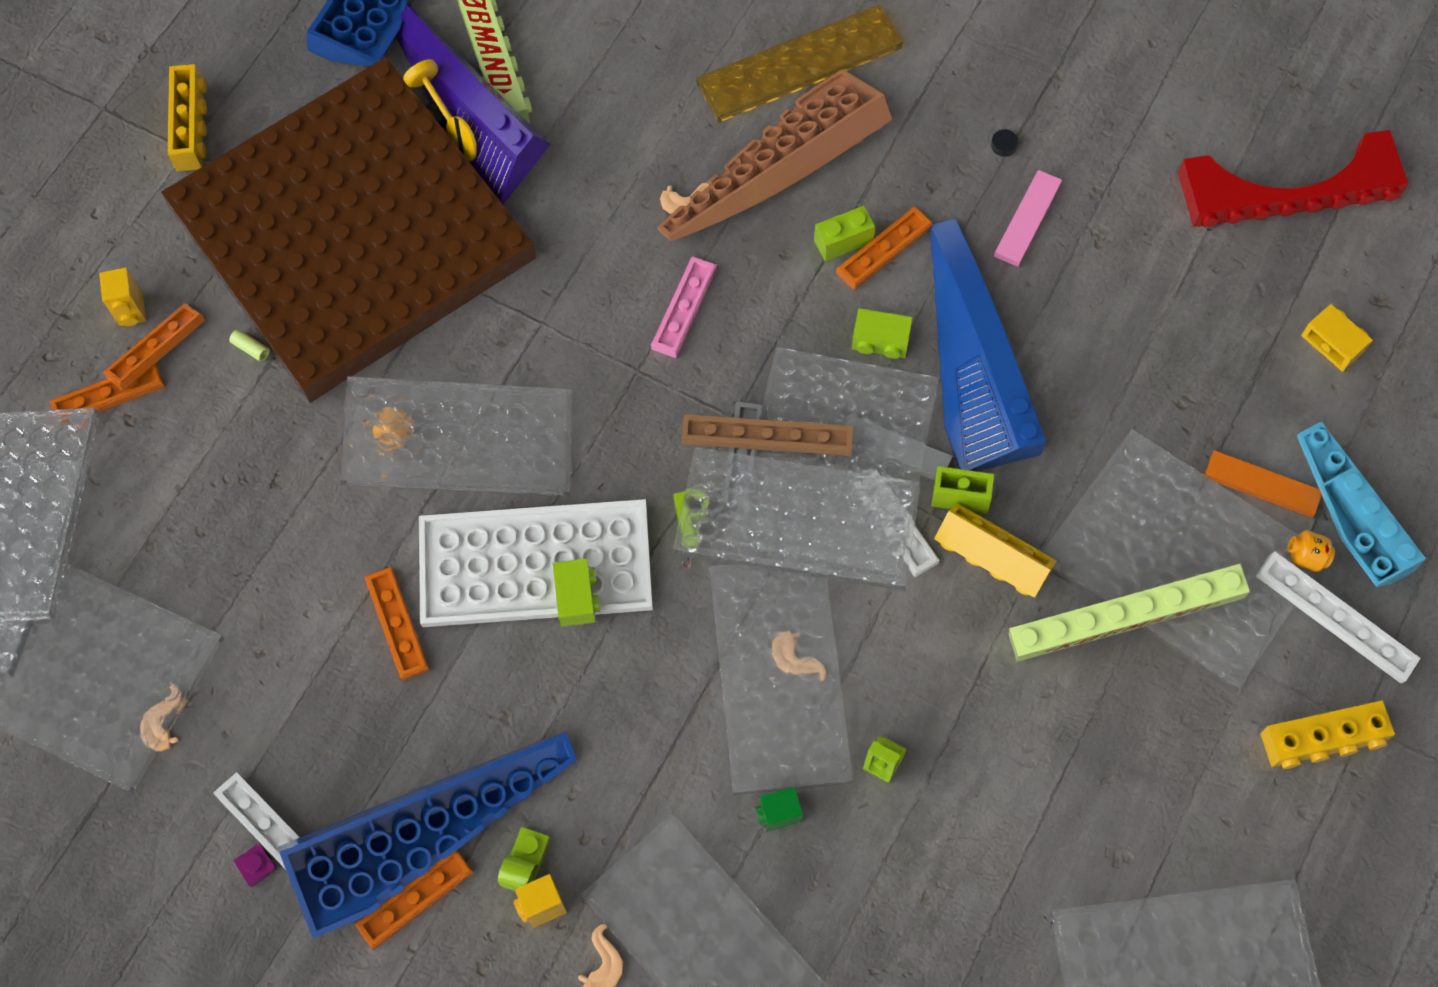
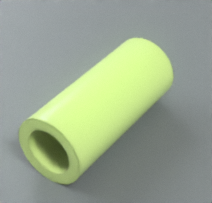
M236 329L230 336V343L260 362L264 361L270 353V348L240 329Z

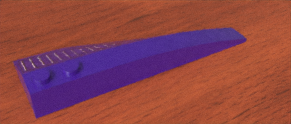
M407 3L405 11L401 13L402 25L396 39L411 67L427 59H433L437 64L438 73L430 82L452 117L459 116L470 126L476 141L477 153L475 159L469 163L499 201L504 204L550 144ZM423 85L422 87L430 102L438 107L425 85ZM441 112V114H442V116H443V119H444V126H443V127H444L445 130H446L447 120H446V118L444 117L443 113Z

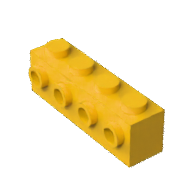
M195 64L169 66L168 156L176 171L198 170L203 167V159L207 156L206 147L203 143V136L207 135L206 124L203 120V115L207 114V105L204 99V93H207V82L205 77H201Z
M958 503L948 511L934 538L940 542L944 549L959 553L970 564L983 567L994 578L1007 581L1015 586L1016 590L1021 594L1030 595L1034 598L1042 589L1057 562L1054 558Z
M1383 700L1269 725L1260 735L1271 767L1282 765L1283 769H1291L1301 765L1300 761L1311 759L1312 763H1317L1329 759L1330 754L1340 753V756L1344 757L1358 752V748L1368 746L1369 750L1387 746L1386 741L1392 738L1395 732Z

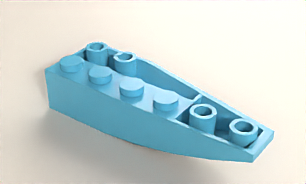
M1322 421L1298 433V441L1338 534L1376 587L1392 585L1415 572L1426 559Z

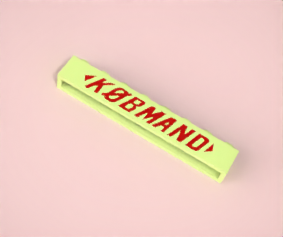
M457 0L482 77L530 124L528 113L532 112L529 98H523L522 92H525L524 83L521 76L516 77L515 72L518 71L515 57L509 56L508 52L512 50L508 36H502L501 32L505 31L501 16L496 17L495 12L498 11L496 1Z
M1237 564L1009 628L1008 635L1016 661L1019 662L1241 600L1249 594L1250 590L1241 564Z

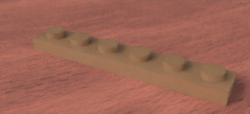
M684 414L681 444L851 456L853 426Z

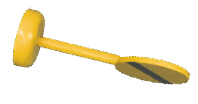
M433 59L417 63L405 73L403 80L410 88L425 85L447 120V135L469 162L473 161L476 157L477 148L470 126L459 116L452 117L430 82L438 73L437 64Z

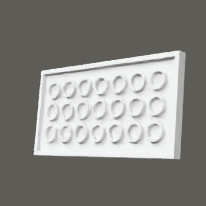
M646 499L419 516L421 626L433 627L558 617L552 563L585 558L588 560L589 568L595 567L597 585H592L593 595H598L600 612H596L595 615L653 610Z

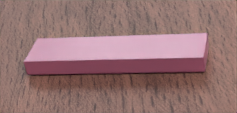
M1040 170L1037 171L998 245L994 257L1019 267L1061 186V179Z
M693 256L691 257L653 339L651 350L677 358L717 270L716 264Z

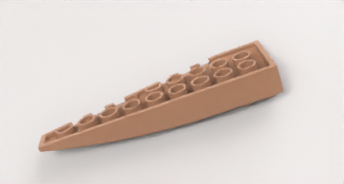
M839 70L800 96L795 101L796 106L791 111L786 109L780 114L781 120L775 126L768 125L762 131L763 137L759 140H752L724 166L725 171L720 176L717 174L712 176L708 180L709 186L702 192L696 191L690 196V203L687 206L678 207L657 227L658 231L669 241L677 240L736 215L813 173L852 146L862 142L864 138L873 132L880 130L892 120L884 94L845 70Z

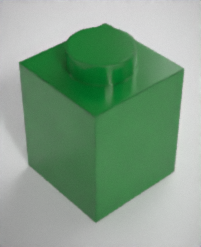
M795 787L759 796L760 805L756 806L755 810L759 824L765 823L767 832L802 822L803 814Z

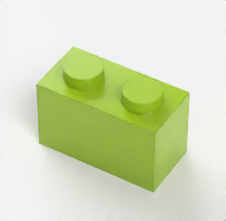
M863 205L815 224L814 242L824 261L827 262L864 247L874 239L875 225Z
M858 308L852 350H857L862 354H882L891 359L905 358L912 317Z
M937 466L931 506L951 509L958 503L974 513L988 515L994 474Z
M587 558L552 563L558 618L561 627L595 623V613L600 612L598 595H593L592 585H597L595 567L589 568Z

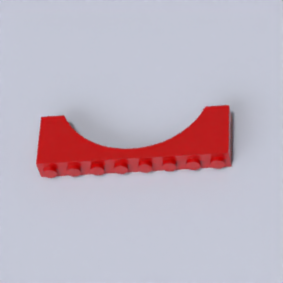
M1390 130L1364 133L1356 147L1353 160L1343 170L1329 179L1304 187L1274 188L1251 183L1225 170L1210 155L1183 159L1178 171L1193 227H1212L1226 222L1235 224L1247 219L1262 220L1269 216H1289L1304 211L1312 213L1320 209L1332 207L1340 209L1347 205H1367L1381 200L1389 202L1400 198L1408 185Z

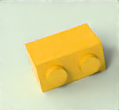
M127 267L100 272L102 301L118 325L134 326L137 323L146 321L143 292Z
M1332 304L1327 306L1309 322L1301 335L1342 372L1356 361L1373 341L1364 329L1357 327L1347 318L1342 310L1337 309Z
M550 874L515 889L518 898L513 900L517 913L523 923L528 921L533 929L567 914Z

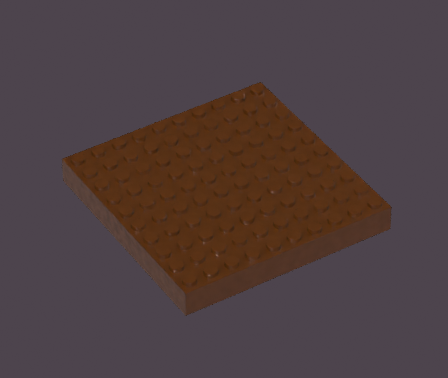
M384 57L161 191L171 211L309 403L536 259L533 242L413 90L405 83L402 76L387 57Z

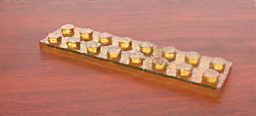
M879 4L697 77L696 82L719 123L823 81L841 69L847 71L902 49L903 42Z

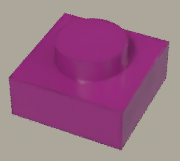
M260 843L233 860L251 888L278 870Z

